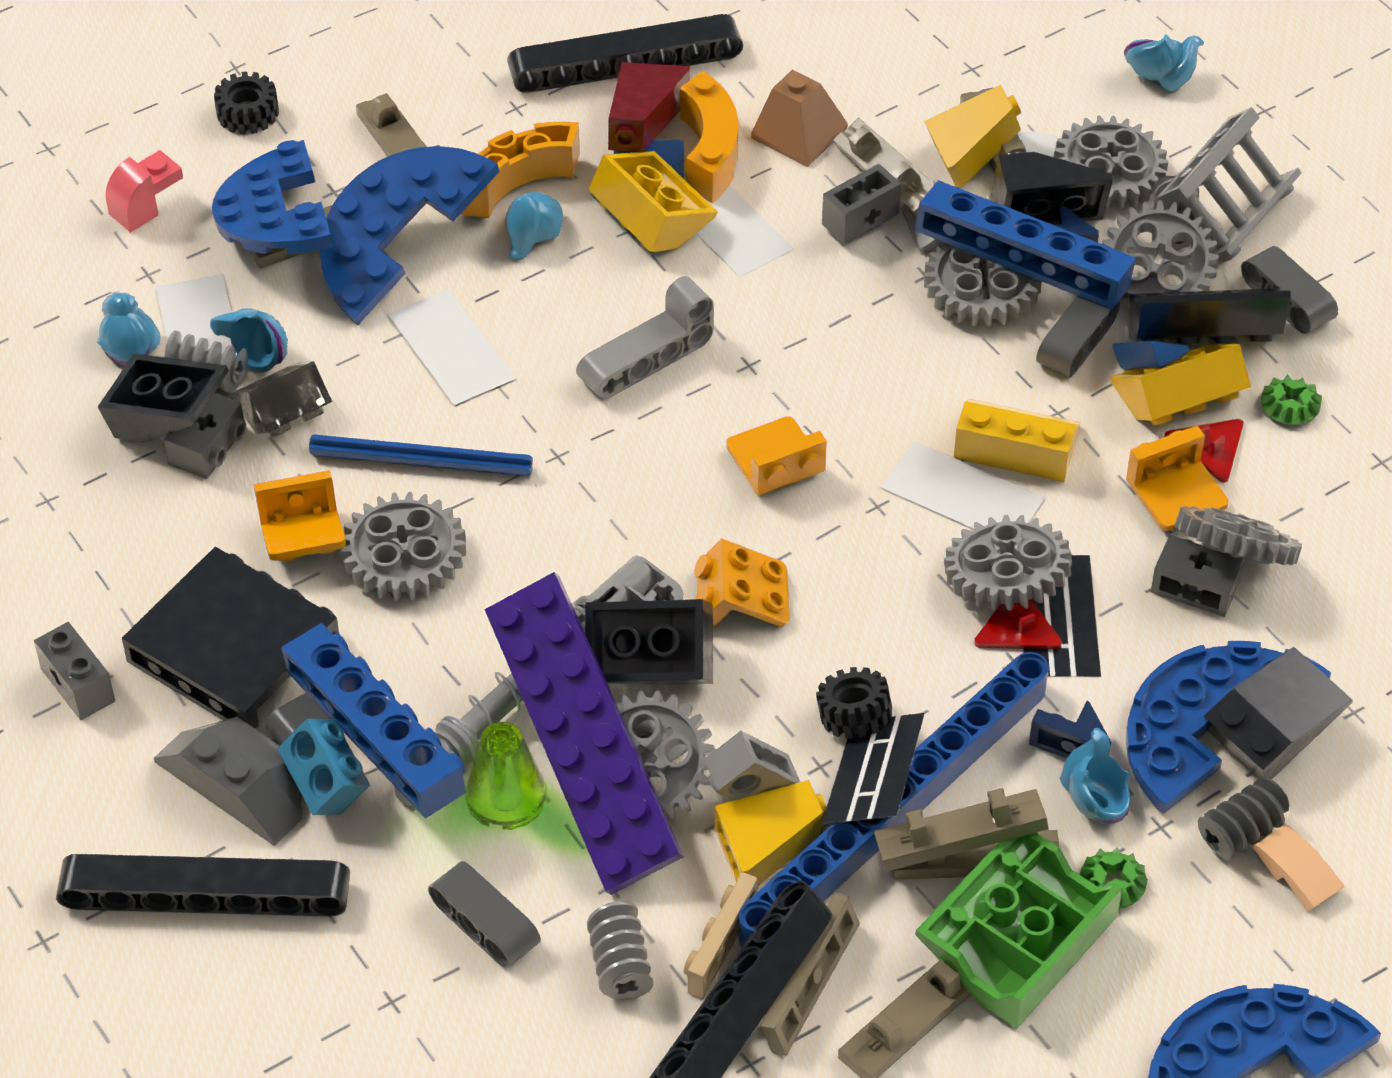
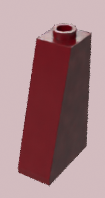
M622 62L608 118V150L644 152L680 111V88L690 81L691 66Z

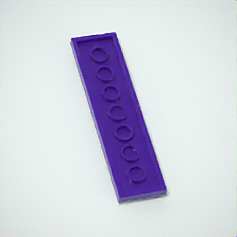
M553 572L484 609L605 892L613 895L683 858V853L560 576Z

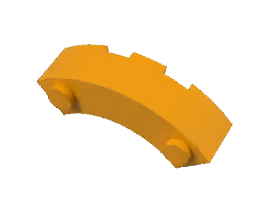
M702 70L680 88V119L688 124L700 139L695 149L686 157V182L704 199L713 204L725 192L734 178V170L738 160L739 127L737 110L731 97L720 83Z
M579 122L536 123L532 130L517 134L510 130L489 140L488 147L478 154L497 163L500 172L460 215L490 218L499 201L509 192L523 184L549 177H574L580 155Z

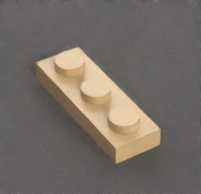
M742 872L735 886L728 885L724 891L720 903V913L717 918L711 917L708 920L703 931V943L698 951L692 950L686 960L683 972L688 978L689 994L704 999L738 937L740 909L757 893V877Z

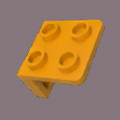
M789 416L731 436L726 441L727 450L757 496L826 471L827 440L821 431L805 436L795 419Z
M1198 426L1183 431H1175L1167 437L1150 443H1142L1130 450L1126 480L1156 523L1164 531L1176 529L1174 526L1180 507L1188 506L1192 508V506L1200 509L1213 507L1221 510H1226L1229 500L1201 462L1205 435Z
M330 470L253 484L260 526L270 560L292 561L299 556L309 554H329L346 546L345 535L337 512Z
M723 538L705 555L703 554L699 557L694 569V574L697 577V594L695 599H704L713 604V627L732 609L779 627H783L789 621L787 566L782 561Z

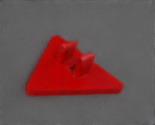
M1241 419L1198 425L1205 435L1201 462L1213 477L1223 483L1228 482L1244 425ZM1192 427L1166 431L1164 437L1169 436L1175 431H1183Z
M1030 599L1028 600V608H1024L1018 602L1014 603L1012 610H1008L1005 604H1000L975 637L974 644L978 648L1058 650L1062 646V640Z

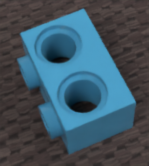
M306 719L277 748L312 815H341L371 786L363 772L360 761L354 756L345 739L342 728L336 723L335 719Z

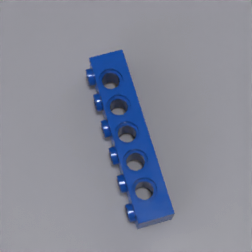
M940 180L935 183L919 203L915 231L1109 309H1114L1130 287L1136 258Z
M320 623L281 647L288 674L331 719H335L336 723L351 741L425 819L466 793L463 778L466 769L461 759L454 752L447 753L436 733L429 727L424 729L418 723L417 716L412 708L406 703L401 705L395 699L394 693L387 682L383 679L378 681L372 675L369 665L361 656L354 657L339 633L332 634L323 623Z

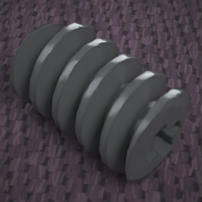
M1260 777L1253 785H1248L1242 789L1241 793L1234 794L1228 801H1223L1217 805L1216 809H1211L1203 817H1199L1198 829L1208 846L1223 860L1229 861L1235 857V851L1242 853L1247 849L1248 843L1254 845L1260 841V835L1266 837L1272 833L1273 827L1280 828L1285 824L1284 813L1289 811L1290 806L1288 797L1275 781L1268 777Z

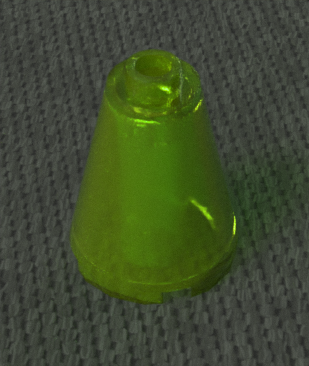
M496 722L486 727L482 732L466 783V805L470 814L479 823L488 827L490 823L501 825L503 830H513L528 825L543 810V804L547 795L544 777L517 726L508 722Z

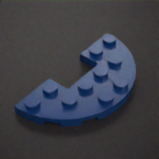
M287 140L280 143L277 149L267 152L239 168L220 186L213 199L212 214L218 232L229 243L238 241L242 243L244 250L266 254L272 248H286L288 254L334 247L322 202H306L286 211L281 191L316 182L304 140Z
M430 146L409 149L390 155L358 174L339 194L326 217L334 247L320 250L321 268L325 281L340 309L353 322L359 325L406 274L402 265L382 251L426 203L454 222L500 172L498 164L472 151L454 147Z
M1228 641L1227 646L1211 648L1199 645L1185 650L1160 664L1141 684L1135 694L1127 721V756L1139 786L1163 814L1220 770L1222 759L1197 739L1207 731L1204 715L1232 688L1282 655V652L1262 648L1261 642ZM1306 657L1330 679L1331 672L1321 666L1319 663Z
M1273 984L1272 988L1248 989L1247 985H1241L1211 994L1196 1002L1178 1016L1161 1038L1153 1060H1151L1148 1078H1245L1283 1053L1306 1078H1324L1378 1043L1381 1032L1352 1008L1338 1000L1331 1003L1308 994L1310 989L1284 984Z

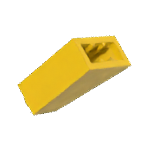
M1001 85L924 121L955 187L961 188L967 184L1000 151L1003 143H1008L1021 131L1016 117L1022 114L1014 95L1006 96Z
M809 780L715 805L714 829L736 882L741 873L744 872L757 877V886H759L822 834V821L826 811V804L821 794L815 795Z

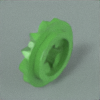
M1287 374L1283 380L1273 378L1269 386H1264L1261 396L1262 407L1267 415L1280 423L1288 425L1308 423L1319 414L1321 409L1322 395L1317 393L1315 384H1305L1303 377L1296 381L1292 380ZM1288 395L1291 398L1297 396L1299 399L1298 402L1293 399L1286 400L1285 396Z
M1118 847L1112 852H1104L1100 848L1096 855L1092 857L1087 856L1080 871V876L1099 888L1112 884L1121 887L1119 908L1128 907L1136 903L1145 893L1148 881L1145 874V865L1139 864L1136 861L1134 853L1130 855L1123 854L1119 851ZM1116 870H1122L1121 880L1115 878L1112 882L1109 881L1105 885L1107 872L1113 874Z

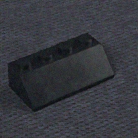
M1269 288L1129 294L1130 338L1141 339V342L1154 341L1162 343L1163 338H1177V344L1180 345L1199 344V337H1214V343L1236 342V336L1250 335L1251 342L1273 341L1272 334L1284 333L1291 291Z

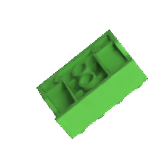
M1033 833L998 842L916 929L915 935L938 960L943 959L945 964L960 974L961 984L982 1006L1017 1029L1118 917L1122 888L1116 884L1097 887L1070 868L1058 846L1038 833Z

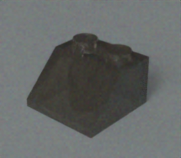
M314 361L291 364L228 394L230 399L241 402L244 419L256 434L269 432L270 437H275L290 430L289 422L302 417L305 422L323 414L322 407L333 402Z

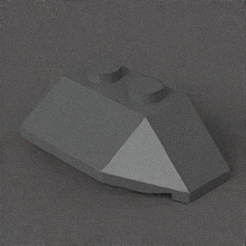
M239 717L182 731L154 757V762L273 846L302 820L300 791L277 749L280 745Z

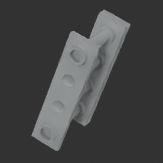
M1253 107L1229 117L1156 198L1157 201L1162 200L1164 210L1176 202L1181 207H1189L1191 209L1190 213L1195 219L1201 216L1203 218L1202 229L1211 228L1212 233L1209 238L1212 241H1217V249L1211 253L1219 255V260L1222 259L1223 262L1231 260L1241 251L1239 245L1276 202L1294 190L1292 184L1302 173L1297 167L1280 175L1251 137L1253 133L1251 127L1260 118ZM1235 145L1242 147L1269 183L1262 193L1233 157ZM1222 165L1251 203L1244 213L1215 177L1217 172L1214 169L1217 166ZM1204 185L1233 223V226L1226 234L1197 198L1198 192L1196 189L1199 186Z

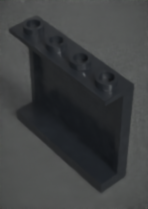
M215 546L121 639L126 661L221 720L239 717L256 729L259 726L256 710L290 677L281 647L320 623H323L332 634L339 633L337 617L330 609L315 605L305 599L296 589L284 587L265 571H257L245 564L236 554H228Z

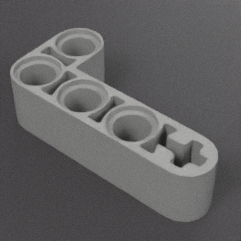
M688 276L676 279L666 291L664 312L586 354L577 365V375L601 399L611 398L696 351L710 340L714 331L713 300Z

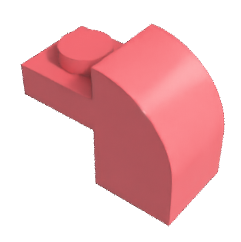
M161 150L139 163L131 157L126 158L114 170L107 183L105 196L109 215L130 233L159 216L155 195L183 179L182 168Z

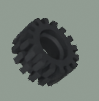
M244 71L241 72V77H237L236 73L230 75V81L226 78L222 79L221 86L217 85L215 87L214 101L217 119L223 128L228 126V130L233 133L236 129H239V134H246V130L251 129V133L254 134L258 133V127L264 131L268 128V123L273 125L276 121L275 117H278L279 107L275 84L273 81L269 82V77L263 75L260 78L258 72H253L252 76H248V72ZM245 101H254V103L251 104H239Z
M850 667V673L845 674L843 669L836 671V678L829 675L825 678L826 684L822 682L819 684L816 698L821 722L827 732L832 731L836 737H840L844 732L845 739H852L854 733H859V738L866 737V731L868 730L875 734L879 731L878 725L885 727L888 724L887 718H892L893 707L887 679L885 676L881 677V673L877 670L871 674L870 668L863 667L862 671L858 672L857 667Z

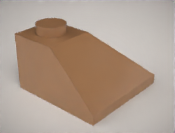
M792 69L772 88L751 132V138L808 167L834 142L833 139L848 128V123L821 83Z

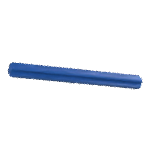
M316 434L311 435L309 441V453L314 456L530 476L533 470V457L526 454Z

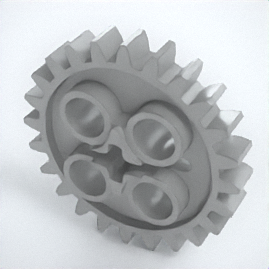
M1097 115L1096 123H1092L1088 118H1084L1082 126L1072 123L1071 131L1063 130L1062 138L1057 139L1053 157L1112 173L1113 182L1106 208L1111 206V202H1117L1118 206L1122 209L1127 200L1134 206H1137L1139 197L1148 201L1151 192H1155L1157 180L1166 176L1169 161L1166 160L1167 150L1161 149L1162 141L1152 140L1153 131L1142 133L1143 124L1141 123L1131 127L1129 126L1130 120L1128 118L1121 124L1117 123L1116 117L1113 115L1109 122H1105L1100 115Z
M1162 200L1158 201L1156 210H1151L1148 203L1143 202L1142 213L1139 214L1133 207H1130L1129 220L1120 215L1117 217L1116 223L1120 229L1108 227L1107 235L1112 240H1102V245L1135 257V265H1139L1146 270L1143 276H1132L1130 287L1120 299L1128 298L1127 310L1130 311L1129 294L1199 291V289L1210 291L1211 283L1206 278H1216L1217 270L1211 266L1218 264L1219 255L1212 254L1211 252L1217 249V241H1206L1211 236L1212 229L1205 228L1200 230L1203 218L1200 216L1191 221L1189 219L1191 212L1189 207L1182 214L1177 213L1176 202L1171 205L1169 210H1164ZM1149 232L1156 237V240L1151 243H1142L1137 239V236L1140 233ZM1184 241L1191 246V249L1188 252L1179 253L1173 249L1172 245L1176 242ZM1133 249L1136 253L1129 254L1127 251ZM1158 254L1164 256L1161 264L1154 263V259H1156ZM1189 264L1191 267L1185 269L1182 265ZM1170 274L1176 275L1180 278L1181 283L1174 287L1168 286L1162 281V278Z
M940 243L937 244L936 252L929 253V261L925 263L924 288H928V298H935V308L945 306L944 315L946 317L957 313V322L959 323L968 317L971 318L972 326H976L979 319L984 320L987 327H991L992 319H997L1002 325H1005L1006 316L1009 315L1011 318L1018 320L1020 311L1028 313L1030 312V304L1037 303L1038 294L1041 293L1042 281L983 258L984 285L987 287V299H984L982 295V272L979 269V256L947 244L946 246Z
M394 492L389 502H385L383 498L378 496L376 507L364 503V515L353 512V523L344 524L346 546L340 549L341 561L344 563L345 573L352 574L354 585L363 582L364 592L366 593L377 588L378 597L381 599L388 591L393 592L395 601H398L401 594L406 592L409 598L414 600L418 590H421L426 596H430L431 585L443 589V577L455 579V568L463 567L462 557L467 554L465 529H462L460 517L454 518L453 508L451 507L442 510V501L440 499L432 504H428L427 494L421 496L418 501L413 500L412 492L407 493L405 500H399L398 495Z
M1188 506L1180 507L1174 526L1178 528V531L1185 533L1186 536L1196 538V541L1202 542V545L1207 548L1228 553L1235 558L1244 557L1262 564H1274L1275 562L1281 565L1297 564L1302 549V543H1299L1297 539L1290 538V535L1279 533V530L1274 529V526L1269 523L1249 518L1241 513L1232 514L1213 507L1203 509L1192 506V508Z
M1004 515L1002 522L997 523L992 517H989L988 525L983 526L978 522H974L973 532L962 529V538L953 537L951 539L952 547H946L944 566L948 585H953L954 594L962 593L963 601L965 602L976 598L977 607L982 606L986 602H991L992 610H995L1000 603L1005 604L1008 610H1012L1014 603L1019 602L1024 608H1028V600L1030 599L1042 603L1043 593L1055 596V586L1064 587L1065 577L1071 576L1072 558L1071 550H1069V541L1063 540L1061 530L1053 532L1051 523L1040 527L1039 518L1026 523L1024 515H1020L1016 521H1010L1009 516Z
M657 690L653 695L652 701H648L643 691L638 692L637 703H632L624 695L622 696L623 708L619 711L648 777H660L662 779V788L656 795L664 812L674 821L677 819L675 808L679 805L684 810L691 811L687 800L690 796L699 800L704 798L697 789L699 784L711 785L708 777L704 775V770H708L704 758L715 751L716 748L712 744H704L703 742L712 736V732L709 728L698 730L704 719L701 714L689 718L693 707L688 702L677 709L678 698L676 695L672 694L666 703H663L662 694ZM646 720L654 721L656 729L650 737H637V728L640 723ZM672 728L673 733L671 736L662 741L666 730ZM678 744L686 745L688 748L686 758L678 763L670 762L668 759L670 749ZM645 751L650 754L654 752L658 758L654 764L648 761L645 762L641 757Z

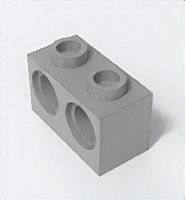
M739 731L704 758L710 772L708 779L712 788L719 795H726L735 800L801 782L789 754L743 731Z

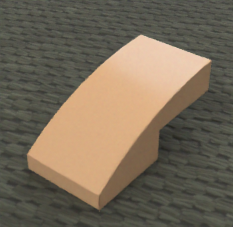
M1287 824L1252 846L1275 880L1278 881L1282 877L1285 879L1307 912L1345 887L1318 852Z

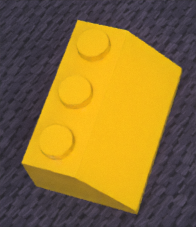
M655 151L603 155L588 189L599 200L600 205L609 210L620 221L621 226L629 230L641 241V245L651 252L678 249L716 218L718 213L711 204Z
M1206 344L1189 350L1188 354L1162 368L1131 369L1110 376L1111 383L1136 420H1150L1152 425L1163 424L1174 419L1173 413L1184 410L1185 414L1195 413L1206 409V402L1214 399H1217L1218 403L1231 401L1239 398L1238 391L1251 387L1240 344Z
M969 399L964 402L957 424L954 458L1065 482L1081 422Z

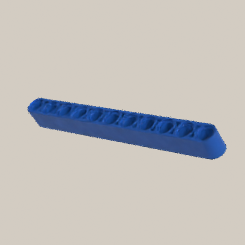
M1033 652L1022 653L1017 656L915 749L897 816L833 823L742 906L739 913L738 940L740 946L743 947L755 930L752 926H758L780 893L790 884L796 881H805L824 902L879 851L874 831L907 823L905 813L919 809L924 810L1041 702L1046 692L1049 670L1047 660L1042 655ZM810 874H818L820 876H810Z

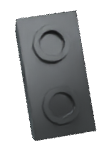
M880 164L869 168L823 193L822 225L843 244L852 241L899 215L901 183Z
M214 393L194 425L167 434L163 439L168 465L208 479L214 469L223 464L227 452L234 442L239 441L244 435L246 421L244 420L241 402Z
M1169 535L1154 568L1151 593L1225 617L1240 583L1244 559L1212 550L1189 539Z
M69 621L33 640L41 670L80 721L115 702L109 672Z

